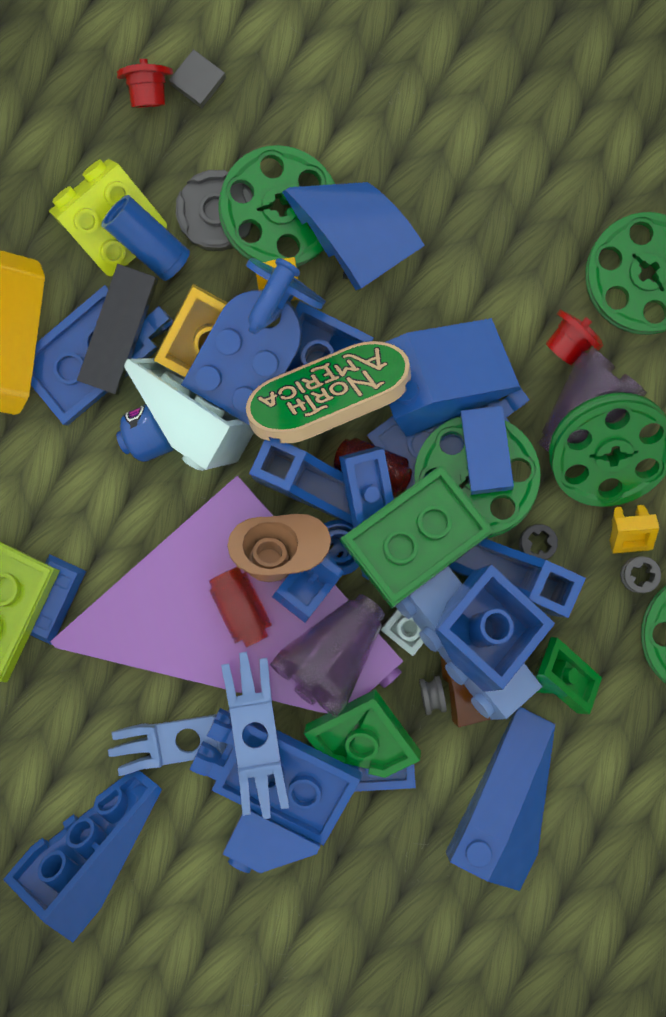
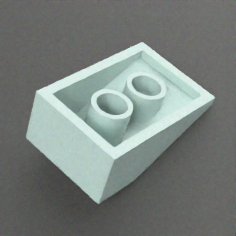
M154 358L127 359L124 365L126 371L171 447L183 454L182 459L186 464L203 471L238 462L254 434L250 425L183 387L181 384L185 377L155 362Z

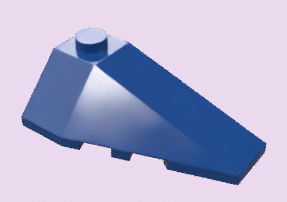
M519 707L514 712L446 850L450 863L487 882L518 891L521 890L539 850L555 731L554 723L522 707Z
M141 771L126 774L98 795L94 806L78 818L73 814L63 822L64 829L49 841L42 838L32 845L3 880L45 924L73 943L102 908L162 789Z

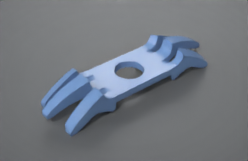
M241 652L239 657L242 695L236 696L229 663L222 664L221 667L235 744L243 816L251 814L248 778L254 777L263 819H269L271 814L267 775L274 774L281 809L289 808L279 755L268 659H259L262 692L255 693L247 652ZM253 722L261 723L268 732L266 742L259 747L248 746L242 738L243 729Z
M214 714L158 724L144 723L113 731V740L147 735V737L108 749L109 757L135 753H150L148 756L118 767L119 776L142 769L160 768L162 765L192 761L195 759L196 753L203 741L215 747L221 755L227 744L207 737L213 720L217 715ZM193 729L198 733L200 744L195 750L184 751L177 745L176 736L181 730Z

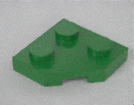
M376 689L305 725L304 735L315 749L345 764L369 769L368 774L386 778L420 761L421 750Z

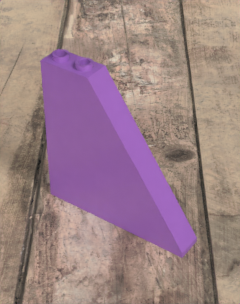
M238 476L231 480L50 641L58 649L222 689L226 688L221 665L229 663L235 692L242 693L239 653L247 652L255 693L262 692L259 659L267 658L272 701L325 714L369 693L378 684L383 688L387 687L401 674L398 666L403 662L336 585H334L310 618L304 623L272 598L275 591L287 577L276 582H263L250 576L249 573L235 565L229 556L227 547L229 536L233 529L239 523L249 518L273 516Z

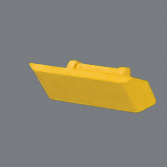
M0 250V412L16 415L22 411L30 394L45 275L39 261Z

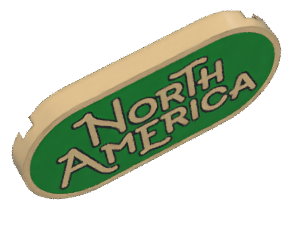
M377 341L362 342L276 376L262 383L250 395L246 404V413L250 427L261 439L270 441L269 437L279 438L280 443H296L391 404L406 391V384L411 379L409 359L395 345Z

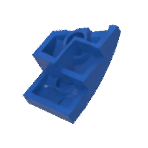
M368 182L289 187L282 192L301 224L303 225L308 222L328 257L335 255L355 290L363 288L425 246L417 232L399 209Z

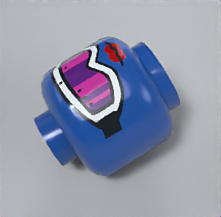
M147 404L131 410L122 416L120 420L121 431L117 432L116 436L118 444L125 454L131 453L138 461L147 462L174 450Z

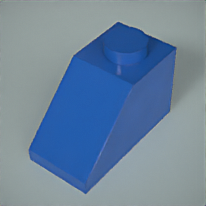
M250 810V815L243 816L241 814L223 852V855L229 857L228 863L234 868L245 873H250L251 870L263 873L316 855L320 844L270 819H263L262 815Z

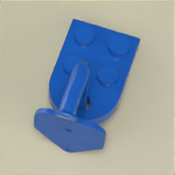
M255 258L248 260L246 266L268 280L263 290L244 292L226 304L181 384L183 387L248 425L250 424L246 413V404L252 392L267 380L286 373L299 350L302 340V325L297 311L290 303L295 296L318 309H322L326 303L323 298L294 278V276L300 275L299 269L281 258L276 259V268ZM281 317L280 322L276 326L269 327L272 322Z

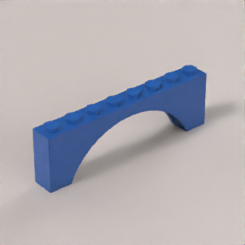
M269 437L270 441L264 440L249 472L255 482L338 520L352 524L342 472L302 449L288 443H280V439ZM489 539L483 540L449 566L453 572L468 578L473 571L492 564L544 613L569 618L586 579L550 561L520 552Z

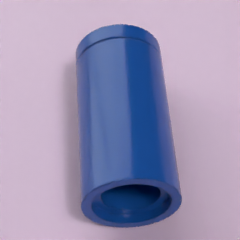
M129 195L118 200L102 221L101 226L163 281L172 278L183 267L190 255V250Z

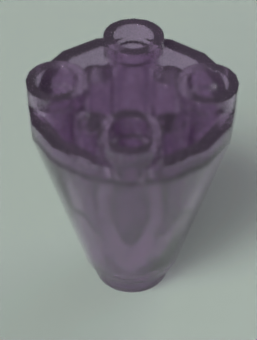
M593 347L588 353L583 351L570 372L542 430L544 436L538 443L549 452L551 438L559 423L574 408L592 398L610 393H632L644 397L647 392L627 374H624L619 380L611 373L616 367ZM617 408L610 411L605 421L615 423L622 420L626 415V410ZM584 429L576 430L569 435L567 441L574 444L580 443L587 438L589 431Z
M359 594L355 600H348L285 646L273 659L270 666L287 680L292 678L298 684L294 691L310 705L318 702L329 714L337 717L349 702L382 627L380 621L384 618L385 614L375 602Z

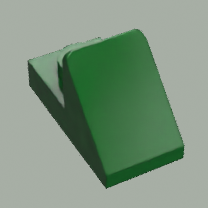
M558 637L550 638L534 672V676L543 686L536 693L555 694L576 713H591L602 677Z

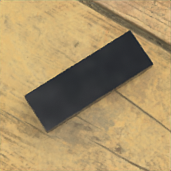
M117 264L77 381L119 395L127 372L124 365L127 359L132 358L159 280L158 278Z

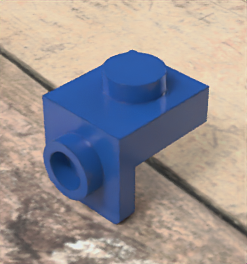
M327 554L324 560L311 570L289 574L275 591L272 598L306 623L344 572L337 566L335 560Z

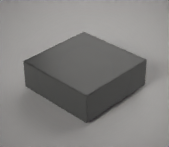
M193 49L169 79L172 87L202 109L224 82L226 76L225 72Z

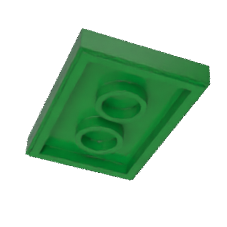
M440 465L341 537L340 542L392 609L489 537L494 530L445 467Z

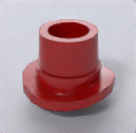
M139 59L140 64L129 65L117 71L118 79H126L131 108L165 106V75H173L172 68L148 64V59Z
M559 310L557 313L563 320L545 343L558 357L571 366L592 346L598 351L604 346L597 333L589 327L592 323L589 318L585 317L581 321L563 310Z

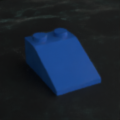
M492 318L408 332L385 342L400 348L407 355L410 363L411 379L406 384V391L399 399L389 404L395 421L406 437L461 415L462 410L476 409L521 390Z

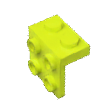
M107 159L104 163L102 160H98L90 165L83 173L85 179L74 189L69 186L62 190L53 199L52 202L55 206L49 212L71 234L106 275L113 276L117 264L126 266L136 257L101 226L104 217L118 200L129 195L163 227L167 228V223L120 165Z

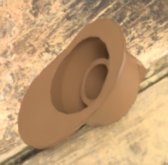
M308 514L255 517L239 523L230 533L227 547L231 560L238 568L249 573L250 576L259 581L270 583L280 581L289 574L311 570L320 564L330 550L331 537L328 528L322 521Z

